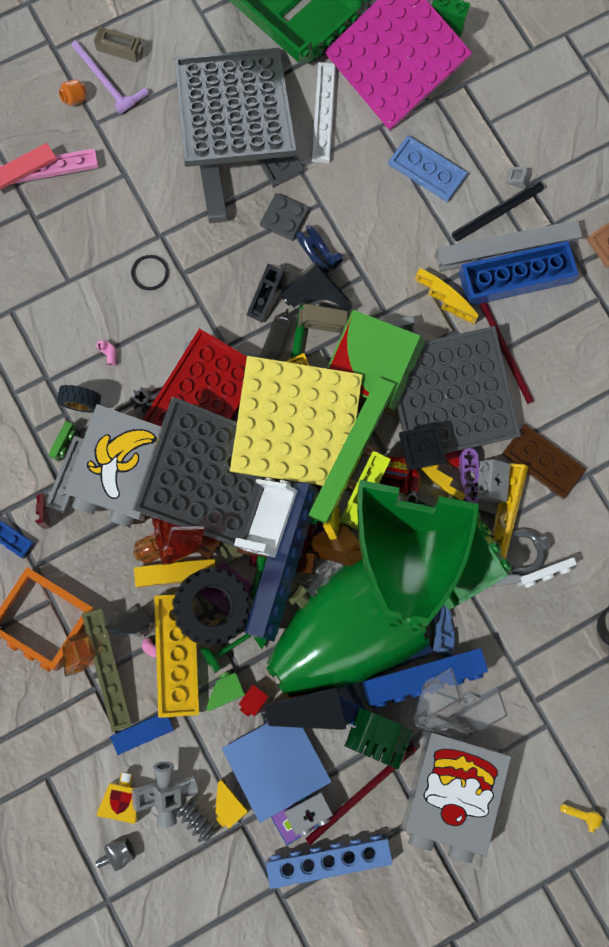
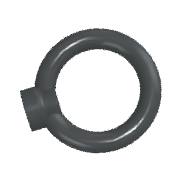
M514 530L511 540L517 537H526L533 541L537 550L535 562L528 567H517L509 561L512 573L528 575L541 567L545 559V551L550 549V545L545 535L538 537L535 533L528 530Z

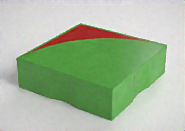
M352 310L327 369L362 374L360 396L368 398L378 377L395 383L396 388L386 408L395 411L405 390L408 376L416 365L426 341L418 334Z

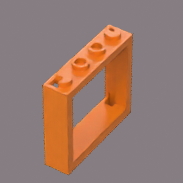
M26 567L0 607V623L29 579L34 580L84 611L83 613L96 609ZM81 615L52 661L1 629L0 640L1 638L8 642L6 645L15 651L20 649L25 652L23 656L31 661L36 659L41 662L40 667L50 672L51 669L57 671L81 635L85 625Z

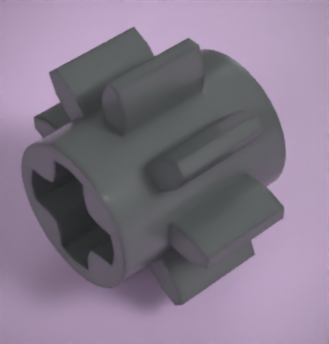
M143 387L138 391L133 390L134 397H131L130 400L135 402L133 404L134 409L139 407L144 412L145 408H150V402H154V397H149L151 390L146 392Z

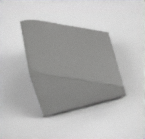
M511 167L506 183L525 189L529 185L532 174L528 167Z

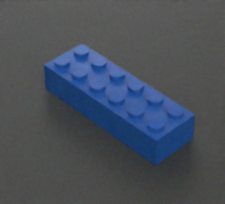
M568 241L462 264L458 272L465 299L471 306L571 284L579 275Z
M479 648L361 683L368 706L373 705V708L386 706V701L392 700L393 703L407 700L406 695L411 694L412 697L426 694L425 690L430 689L431 692L445 689L444 684L449 683L450 686L465 683V678H468L469 681L483 678V673L488 672L482 650Z

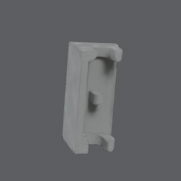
M421 482L419 492L416 494L420 505L430 507L435 506L439 496L453 497L428 487Z

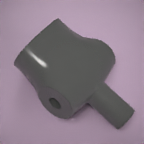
M126 838L121 841H113L104 846L106 856L96 860V866L101 868L110 863L115 871L125 867L127 863L136 858V853L130 840Z

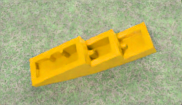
M419 268L414 281L430 288L428 295L443 302L441 309L475 324L479 315L471 305L441 279Z
M439 465L419 469L441 490L455 499L463 501L466 494L449 486L453 478L437 470Z
M216 560L134 567L135 587L181 584L184 579L198 570L216 568Z

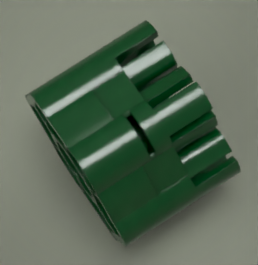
M359 708L352 724L356 727H351L344 746L362 754L365 745H367L364 752L365 756L370 758L372 756V759L399 770L406 753L403 747L408 748L414 731L380 715Z

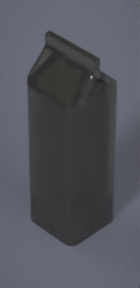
M288 308L286 312L275 316L259 358L280 361L292 330V321L288 315Z

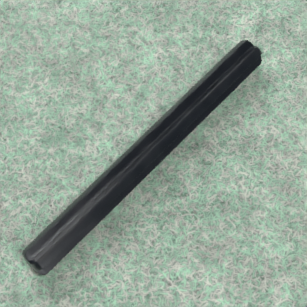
M541 181L535 182L453 231L452 238L455 241L461 240L543 190L544 185Z

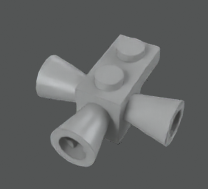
M161 761L153 766L157 782L132 789L133 809L136 812L156 806L159 809L157 825L167 828L177 823L174 809L181 807V797L196 796L198 788L192 775L175 783L172 780L174 764L169 761Z

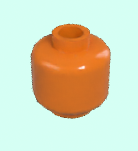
M77 79L62 83L59 89L61 101L69 106L84 102L85 94H87L85 85L81 84Z

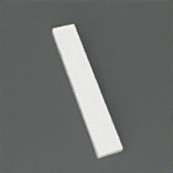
M318 62L312 162H330L336 68L333 63Z

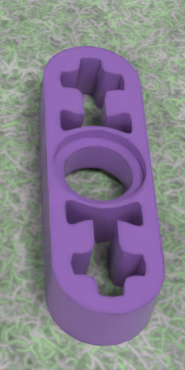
M468 448L459 454L462 493L466 494L463 499L464 501L477 503L480 500L477 499L479 460L477 452L472 448ZM468 452L469 455L473 457V459H471L469 463L468 459L464 458V456L467 455ZM470 464V466L474 465V468L469 467L465 469V466H468ZM467 471H472L475 475V479L472 482L468 481L465 477ZM475 484V487H466V485ZM471 488L472 493L476 494V497L473 499L467 496L468 493H471Z

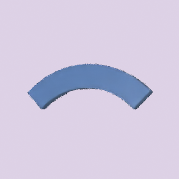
M444 604L432 619L434 627L433 651L451 657L454 655L455 631H453L451 611Z

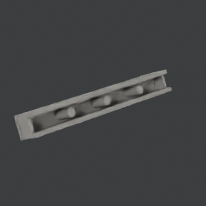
M579 220L440 247L436 249L434 256L437 260L439 272L460 268L462 264L568 241L570 246L578 244L577 239L582 238V234L578 224Z

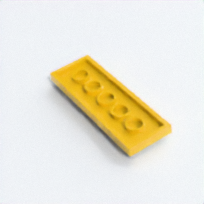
M175 595L154 596L158 718L199 715L196 643L187 636L185 637L181 633L180 628H177L175 624L176 620L172 614V601ZM193 601V612L195 615V602Z

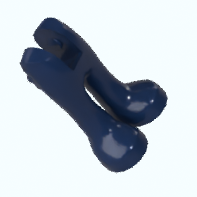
M308 225L305 227L309 234L307 238L300 230L295 234L300 246L309 256L312 263L316 261L327 274L330 272V268L335 270L343 263L345 257L341 253H332L313 226ZM314 247L318 248L320 253L325 258L327 264L324 263V261L319 257Z

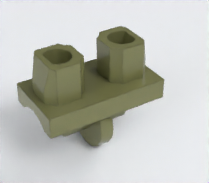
M293 579L287 600L292 605L294 603L298 604L302 609L309 601V598L305 595L307 590L298 581Z

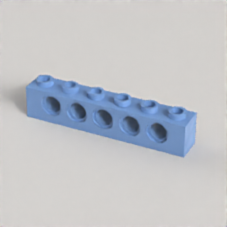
M382 834L370 836V840L362 841V838L353 839L347 845H342V842L330 844V848L322 849V846L310 848V852L302 853V850L292 851L290 856L282 857L281 854L269 856L270 860H266L270 889L393 865L388 839L382 837ZM367 847L374 849V854L370 858H366L363 855V851ZM347 851L354 853V858L350 862L343 860V855ZM326 855L334 857V862L330 866L323 864V858ZM306 859H311L314 862V866L310 870H306L302 866ZM286 863H290L294 867L293 872L290 874L282 871V867Z

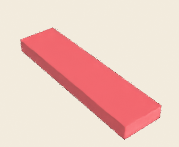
M48 143L1 166L0 190L56 161L57 159Z

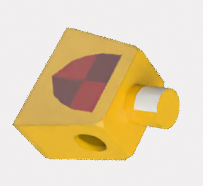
M121 772L119 783H109L96 816L132 824L137 823L138 811L136 812L133 809L132 789L138 787L131 786L134 774Z

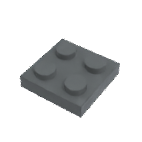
M275 193L260 222V227L293 241L308 212V207Z

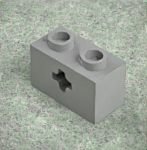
M495 459L480 461L477 499L491 503L507 502L510 464Z
M321 791L284 811L295 835L300 834L301 836L312 831L311 827L316 824L322 826L331 821L329 817L333 816ZM306 810L315 812L312 820H309V818L304 819Z

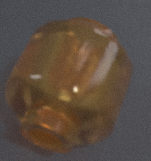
M148 535L135 542L133 554L138 561L141 560L143 563L148 564L162 556L164 547L158 537Z

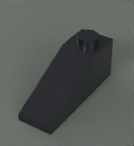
M268 263L246 315L263 323L282 294V290L285 288L291 272L278 265Z

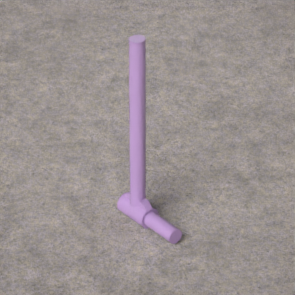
M76 40L72 42V47L116 99L115 108L119 114H122L134 106L137 101L149 94L147 89L143 88L131 97H122Z

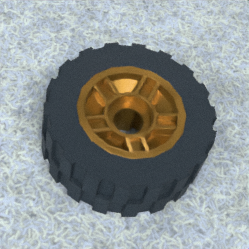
M61 385L56 403L74 411L94 413L96 405H100L102 396L88 388Z

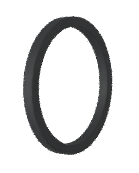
M145 255L134 262L131 276L139 288L149 291L156 290L165 284L168 278V267L160 257ZM148 258L160 261L165 267L164 279L160 284L153 287L142 286L134 277V270L137 264Z

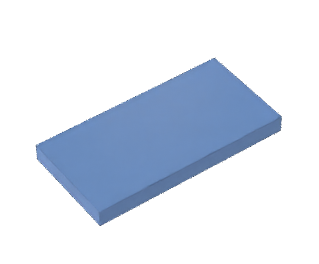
M409 135L388 161L389 166L447 203L468 174Z

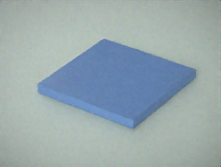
M265 724L222 748L259 823L331 783L303 728L271 727Z

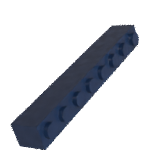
M290 482L291 487L298 491L276 557H267L244 632L256 638L275 642L276 635L278 634L279 625L285 611V605L312 520L309 513L320 492L319 489L308 483Z

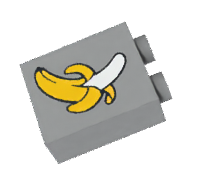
M97 404L64 491L65 494L75 497L72 507L93 515L97 506L112 510L109 521L131 528L134 519L145 521L147 515L132 509L161 427Z

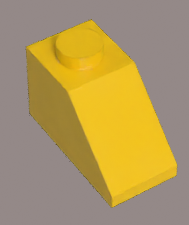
M221 779L217 785L215 813L218 816L216 820L223 828L227 826L229 829L248 812V809Z

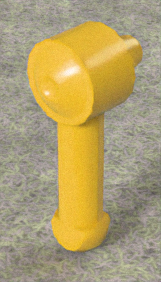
M565 804L560 806L561 812L585 820L589 832L594 833L597 828L601 827L603 817L599 813L594 811L587 813Z

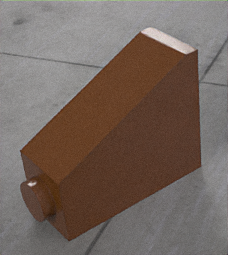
M341 521L337 539L330 540L324 530L307 541L313 554L318 555V558L347 566H352L362 559L359 540Z

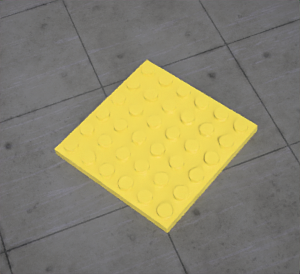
M247 356L230 472L323 486L356 421L362 374Z

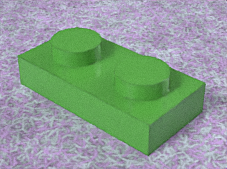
M65 421L48 454L51 459L57 462L65 457L67 453L66 447L69 441H72L76 435V428L72 423Z

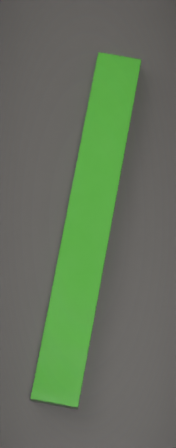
M377 378L309 513L310 517L328 524L396 388L395 383Z

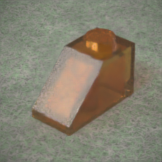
M74 634L70 636L62 647L65 677L83 672L96 656L87 634L80 636L79 634Z

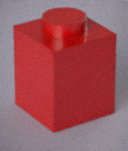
M252 685L239 702L241 706L240 711L248 717L251 714L255 716L269 696Z

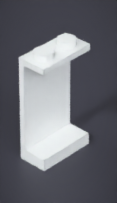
M265 478V480L256 479V483L264 487V491L247 540L236 538L234 546L247 552L275 558L298 490L291 487V483L284 480L276 482L271 478Z

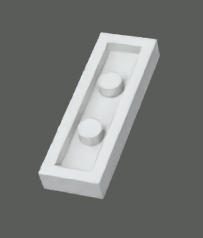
M573 557L522 576L517 584L519 587L525 585V588L536 585V580L542 578L543 581L554 578V573L560 572L561 575L572 571L571 567L577 565Z

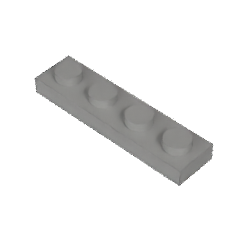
M73 437L46 502V508L65 514L72 496L65 494L64 491L83 443V438Z

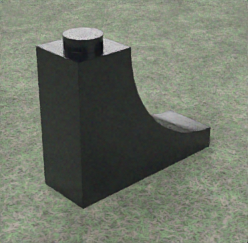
M316 261L282 290L283 301L288 306L291 304L293 308L305 301L314 299L334 302L345 311L352 308V302Z

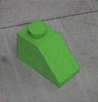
M231 671L219 675L221 679L216 681L206 707L208 712L245 696L236 673L232 674Z

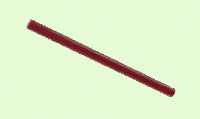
M479 304L489 326H495L500 349L527 405L533 403L534 399L488 304Z
M413 744L406 749L402 763L417 751ZM387 765L334 812L333 816L329 817L331 821L319 826L305 838L310 845L388 777L395 768Z

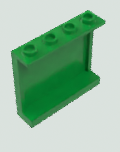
M479 511L468 561L457 585L445 602L448 610L455 608L512 574L510 570L512 569L511 564L501 555L499 544L490 537L491 532L488 526L481 522Z

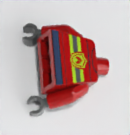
M404 456L401 458L387 457L391 460L379 484L398 487L399 492L402 493L410 491L411 494L406 498L407 502L416 500L415 504H420L416 495L419 492L420 486L418 469L407 471Z

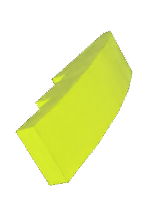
M375 451L372 452L340 518L342 523L357 530L359 481L364 480L379 484L391 459Z

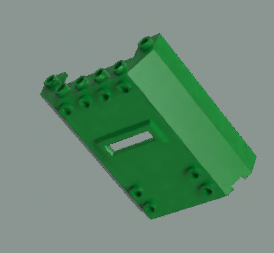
M301 0L229 1L298 63L312 62L315 58H319L323 51L330 47L362 15L371 0H311L288 21L283 16Z

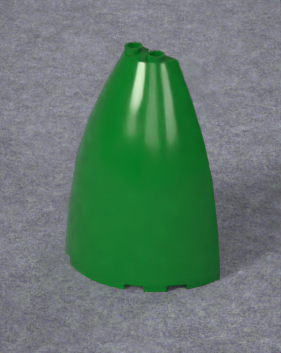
M360 480L357 505L359 547L367 578L375 598L388 621V626L393 629L402 628L414 633H420L445 604L462 575L468 561L476 529L479 504L442 496L438 497L434 507L397 500L399 495L398 487Z
M361 559L352 566L343 564L339 566L308 596L309 601L302 609L299 607L278 639L267 661L268 666L266 669L272 678L274 676L278 678L280 683L277 685L282 693H287L289 696L312 694L333 688L341 689L369 680L403 663L429 646V639L424 637V633L427 632L425 627L422 632L414 633L408 629H393L388 626V621L375 598L365 572L363 560Z

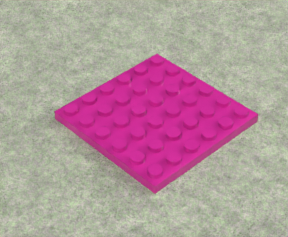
M377 0L324 51L390 131L473 55L427 0Z

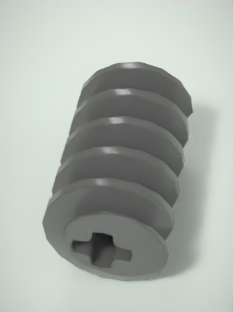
M192 797L178 810L176 817L184 816L181 823L189 822L186 829L194 828L192 836L200 834L198 843L204 840L208 841L221 827L213 828L215 820L213 819L208 822L210 814L202 815L205 808L197 809L199 801L192 803Z

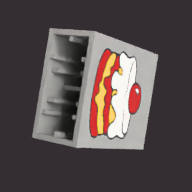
M426 732L401 825L405 832L411 833L408 844L432 851L434 841L450 845L449 857L467 863H472L474 853L487 857L511 756L432 732Z

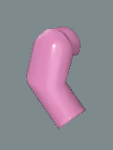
M106 340L98 341L97 349L107 355V365H117L116 348Z
M145 638L142 641L141 647L145 653L155 658L156 645L152 642L151 638Z

